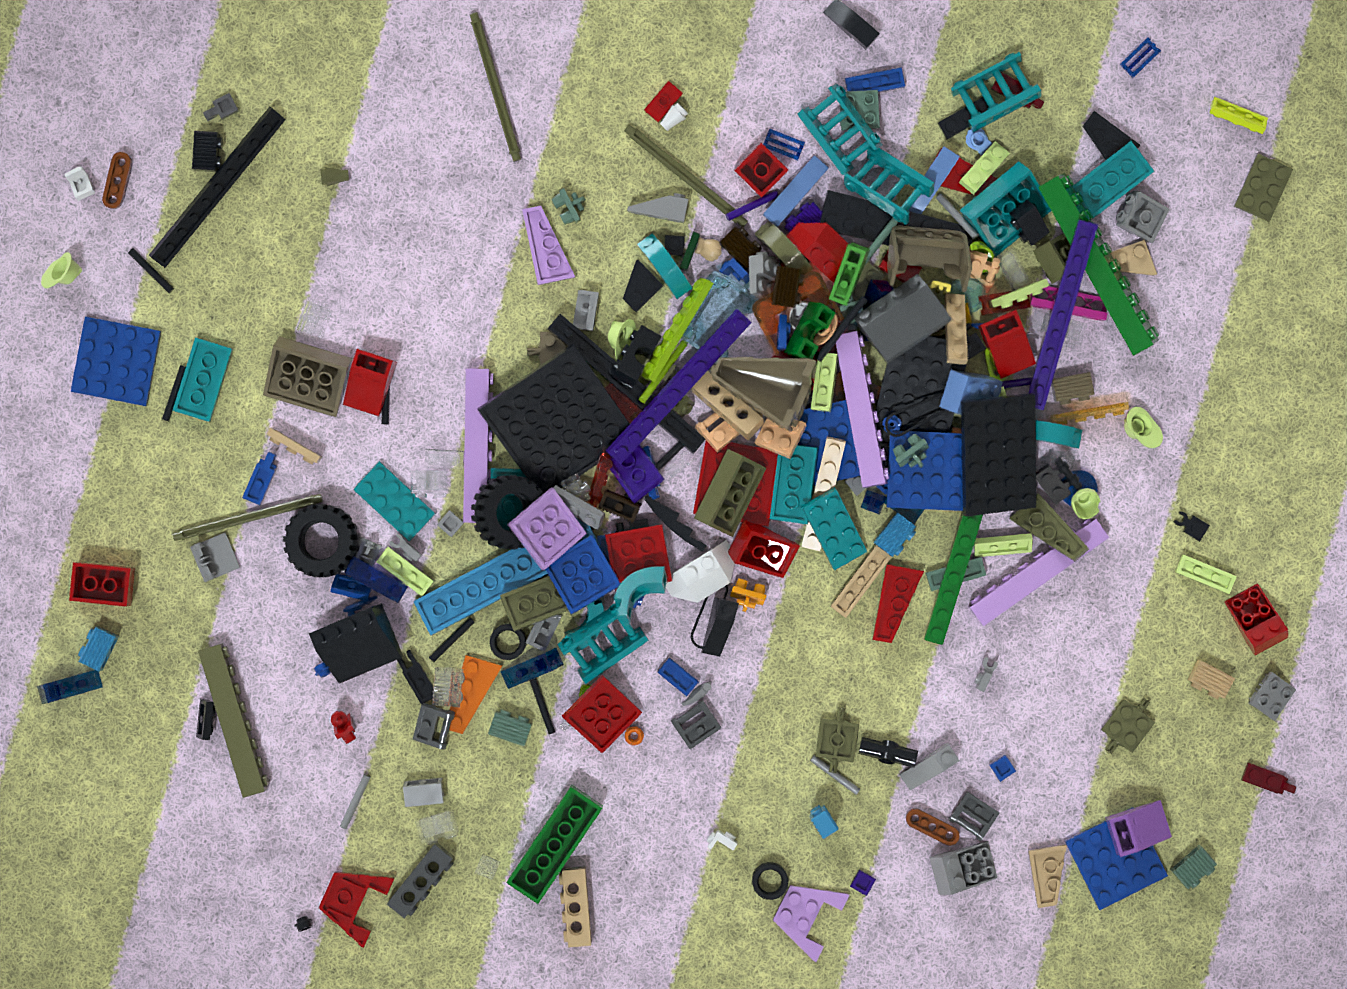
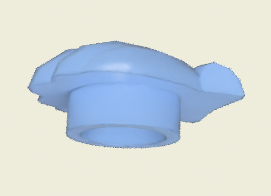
M983 129L975 132L968 130L966 144L978 151L980 155H983L986 149L992 145Z

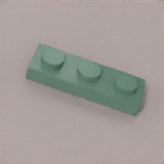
M974 558L968 562L963 582L986 576L982 558ZM946 567L925 573L930 591L939 589Z

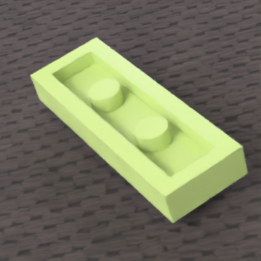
M995 141L959 183L974 195L1010 153Z
M1047 279L1036 281L991 300L993 307L1001 306L1002 309L1013 305L1012 301L1014 300L1020 302L1028 299V294L1032 293V296L1042 293L1043 288L1048 287L1049 283Z
M828 353L822 362L817 360L811 410L831 412L838 354Z
M1032 534L976 538L974 556L985 557L1032 552Z
M387 547L376 561L421 596L426 593L434 580L390 547Z
M1183 554L1175 570L1178 574L1227 594H1230L1237 577Z

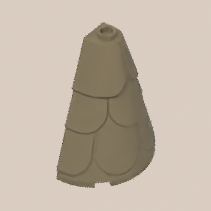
M719 358L717 363L713 364L710 374L714 381L736 398H741L779 427L793 431L792 426L796 427L800 421L812 390L811 378L814 379L816 361L809 358Z

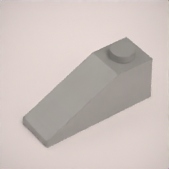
M674 193V196L669 195L629 206L627 212L684 223L688 199L683 194Z
M946 743L917 762L915 768L910 767L899 775L909 790H912L944 772L960 760L950 745Z

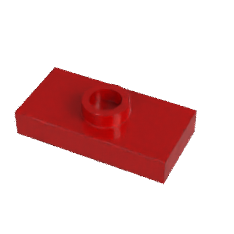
M668 81L644 111L659 123L683 93Z

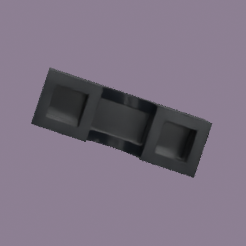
M641 325L638 331L634 330L629 338L632 343L630 346L626 344L621 353L624 356L623 359H618L612 368L615 370L612 377L633 388L645 365L636 360L635 355H643L649 359L662 336Z

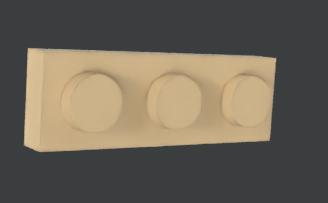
M270 428L267 432V435L270 436V441L277 445H280V443L286 445V450L294 455L298 452L304 456V461L312 465L314 462H320L322 456L274 428Z

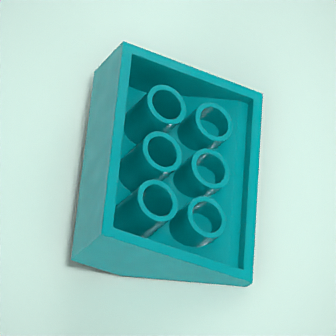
M1019 161L960 209L963 217L979 233V239L993 251L995 257L1019 238L1017 235L1020 233L1019 230H1015L1010 223L1012 218L1009 213L1013 209H1016L1025 200H1029L1037 208L1042 218L1051 212L1050 207L1038 188L1040 185L1033 173Z

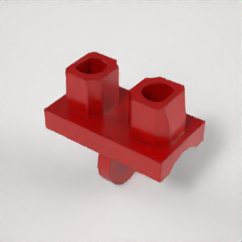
M343 711L334 712L331 715V723L334 726L336 738L342 737L346 744L355 740V728L351 714L346 715Z

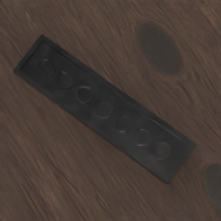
M827 190L819 223H828L837 233L874 242L892 219V216L868 200ZM907 211L909 212V222L907 225L902 222H898L896 225L960 231L967 236L969 247L973 240L960 224ZM890 234L882 245L889 246Z

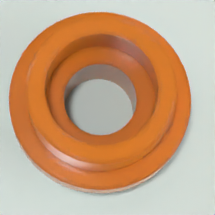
M631 726L626 730L625 740L628 744L638 745L643 741L644 733L641 728ZM632 732H636L638 734L637 739L631 738L630 735Z

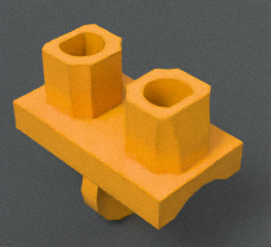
M739 578L731 590L730 597L737 599L738 605L743 606V612H746L747 607L755 609L756 604L762 606L766 599L765 585L755 583L753 591L747 590L748 581Z

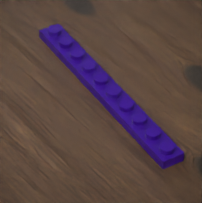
M1078 219L1028 391V393L1035 394L1036 409L1044 410L1097 231L1098 224Z
M736 309L606 449V452L622 464L752 322Z

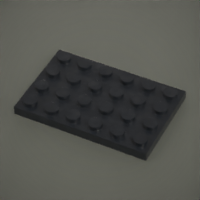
M929 335L886 364L875 408L879 417V422H876L877 430H881L883 439L880 442L889 444L890 435L884 430L882 425L884 418L934 395L944 393L951 370L965 372V364L947 363L946 338ZM967 343L968 357L971 349V344ZM942 396L897 414V418H900L902 422L899 431H906L943 410L944 408L939 407ZM947 410L911 431L949 433L954 413Z
M1028 393L961 401L963 515L968 517L1036 508L1035 394Z

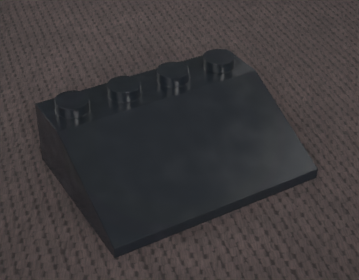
M382 603L309 633L315 651L324 664L329 667L328 669L339 684L403 658Z

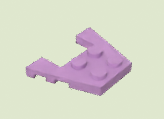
M790 885L773 921L813 961L817 962L824 946L807 938L812 924L823 902L842 911L849 894Z

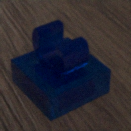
M867 490L861 508L880 515L886 496Z

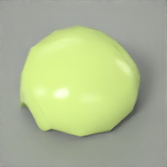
M1084 488L1078 490L1073 495L1071 507L1078 518L1084 520L1091 519L1098 514V505L1101 501L1095 490Z

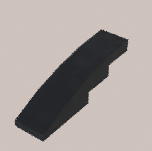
M645 496L644 500L669 529L687 543L702 552L704 551L706 544L690 537L693 529L677 521L680 513Z

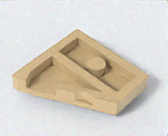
M1145 240L1110 253L1113 259H1117L1120 263L1121 272L1157 275Z

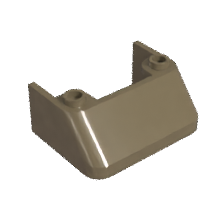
M894 226L890 233L887 262L889 284L894 285L896 274L904 273L907 265L943 268L944 274L948 278L953 280L960 279L962 292H966L972 271L967 236L963 232L954 230Z

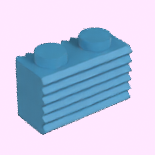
M896 512L873 543L893 557L894 554L898 556L904 549L902 544L905 540L910 541L915 535L916 531L914 529L916 526Z
M99 626L94 629L91 628L86 637L89 640L86 647L82 646L78 656L80 659L78 662L96 671H103L119 636Z
M818 805L810 810L809 818L821 838H826L839 829L825 805L822 807Z

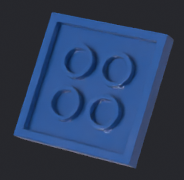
M593 535L570 547L545 569L571 614L605 596L621 584Z

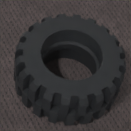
M497 476V478L488 480L487 485H482L479 488L480 494H475L473 499L476 500V503L471 506V510H474V515H471V519L477 524L474 526L476 532H480L482 540L488 541V544L503 549L525 548L512 530L508 531L501 527L496 515L497 506L505 495L513 494L521 501L524 511L543 494L541 488H536V483L528 481L527 478L522 476Z
M325 504L309 505L307 508L297 511L298 514L292 516L290 524L286 525V536H283V542H285L286 546L283 548L284 552L289 556L287 558L288 561L295 565L294 568L313 577H330L346 570L350 566L349 564L354 562L356 551H359L358 540H360V536L357 534L356 530L358 528L352 522L351 516L344 513V510ZM317 523L331 525L338 534L339 543L337 550L326 559H317L311 556L305 547L304 539L306 532L312 525Z

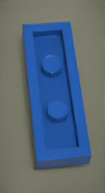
M902 67L845 78L847 92L867 90L883 92L905 88Z

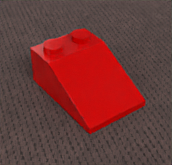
M744 520L728 554L735 564L784 578L800 545L759 524Z

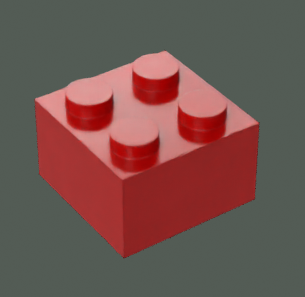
M761 142L734 169L761 198L789 171Z

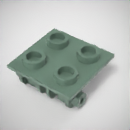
M878 90L846 92L847 98L871 129L880 128ZM849 116L840 122L841 130H849L855 125Z

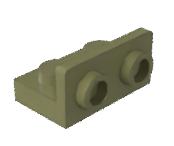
M869 261L864 266L853 291L852 297L854 301L859 300L861 296L867 299L885 276L872 266Z

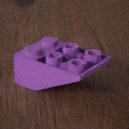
M1161 800L1105 817L1116 854L1120 857L1141 851L1172 837Z

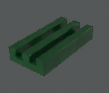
M694 231L692 233L680 266L681 270L686 271L689 268L700 238L699 233Z

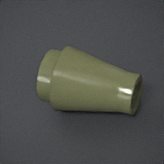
M327 167L320 170L322 185L330 186L349 181L348 170Z

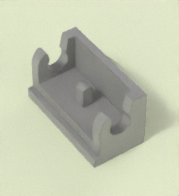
M578 290L573 325L578 329L593 331L599 292Z
M556 615L534 624L525 643L545 651L562 616Z
M442 778L404 781L405 807L444 803Z

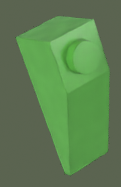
M853 242L848 244L829 297L830 300L848 305L868 258L869 248Z

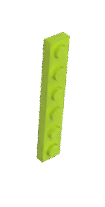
M699 278L694 283L692 292L683 301V307L674 316L671 327L666 330L662 342L653 351V357L650 362L645 365L642 377L652 382L656 381L714 283L704 278Z

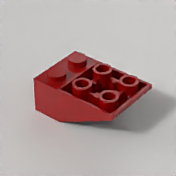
M1016 310L978 326L1000 379L1036 364L1027 335Z
M357 349L350 368L343 405L379 417L397 362Z
M1258 583L1224 601L1254 656L1288 638V628Z

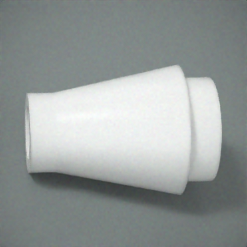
M677 103L675 106L672 105L660 124L668 131L685 120V116L688 113Z

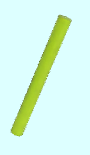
M681 341L673 351L656 381H651L640 396L639 400L642 403H646L671 366L687 346L684 341Z

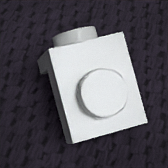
M82 166L65 173V177L69 181L77 201L95 194L90 177Z
M717 830L716 833L712 832L709 835L707 847L711 850L716 841H719L734 850L737 846L736 837L727 831L724 834Z

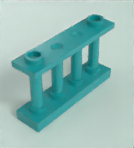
M1020 52L1007 55L1003 61L965 81L960 80L956 82L951 88L953 97L960 94L972 116L969 120V127L972 132L1042 97L1038 84L1035 86L1030 85L1018 63L1022 62ZM1010 67L1023 88L1022 92L1017 95L1012 94L1001 72ZM993 76L1006 97L1005 101L1000 104L995 103L984 81ZM976 85L989 107L983 113L977 111L966 91Z
M834 84L828 88L832 93L814 109L806 107L798 112L797 115L840 173L845 175L854 169L852 161L870 147L876 150L883 145L880 142L881 138L879 135L871 130L847 98L844 88ZM837 100L843 110L825 125L821 124L817 119L818 115ZM849 116L855 125L837 140H833L829 135V130ZM860 131L866 141L849 155H844L841 151V145Z
M870 147L867 149L868 161L854 177L846 173L844 175V185L849 191L859 194L890 214L897 222L907 225L909 222V212L907 211L920 195L930 197L934 193V182L880 148L874 150ZM874 165L883 168L882 173L870 187L860 182ZM889 175L899 178L900 180L885 197L876 192ZM905 185L915 188L914 192L901 207L892 202Z
M615 603L580 629L564 637L557 644L563 655L570 652L580 665L577 671L585 684L649 641L640 626L634 629L631 624L630 626H623L628 633L627 636L621 640L616 638L608 627L616 619L622 625L620 618H617ZM600 630H602L612 644L605 651H602L592 638ZM585 641L596 655L589 662H586L576 648Z

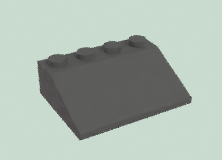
M918 274L858 313L854 318L861 332L887 364L952 321L948 312Z

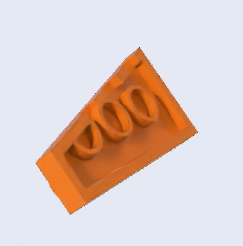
M468 655L465 656L450 710L455 712L454 719L451 720L450 731L460 734L464 733L502 665Z

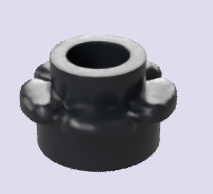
M307 916L297 919V924L294 925V927H297L298 932L313 927L312 919H308Z

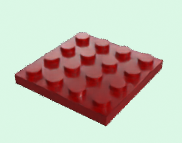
M705 441L693 514L697 513L727 449L766 468L740 522L746 520L769 527L778 454L765 448L730 442L719 452H716Z

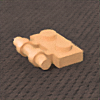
M969 249L972 271L967 287L976 289L978 283L983 285L982 292L989 293L990 288L993 287L995 282V274H998L1000 269V259L993 258V261L989 262L987 261L988 254ZM983 269L988 270L987 276L981 275Z

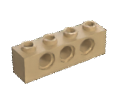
M709 371L691 388L693 394L745 439L749 440L764 425L762 413L757 412L755 409L753 410L741 398H736L714 381ZM713 389H718L719 393L713 395L710 393V391ZM727 401H732L733 405L730 407L724 406V403ZM741 413L748 415L745 419L738 418V415Z
M586 866L563 868L562 873H559V884L563 885L564 892L560 893L561 904H565V911L562 912V922L566 923L567 931H563L564 942H568V948L591 946ZM569 884H577L579 890L571 892L568 889ZM576 902L580 905V909L572 911L570 904ZM577 921L581 923L582 928L574 930L571 924Z

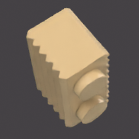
M1197 660L1188 680L1192 682L1190 686L1200 691L1204 688L1209 691L1207 695L1218 700L1219 697L1226 698L1235 678L1201 660Z

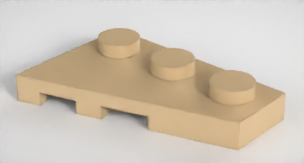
M1066 844L1028 850L1038 908L1055 906L1058 903L1060 880L1067 848Z

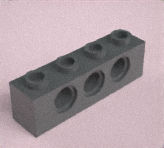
M436 842L387 902V905L403 918L407 915L411 917L418 908L415 906L419 900L423 902L430 892L427 890L430 886L433 885L435 887L442 879L439 876L442 871L445 870L447 872L454 864L451 861L454 856ZM436 862L439 865V870L432 871L429 868V863ZM424 877L427 880V884L425 886L419 885L417 878ZM412 892L415 895V899L412 901L407 900L405 893Z

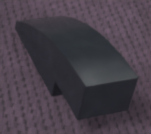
M834 0L823 12L865 50L880 35L868 22L839 0Z

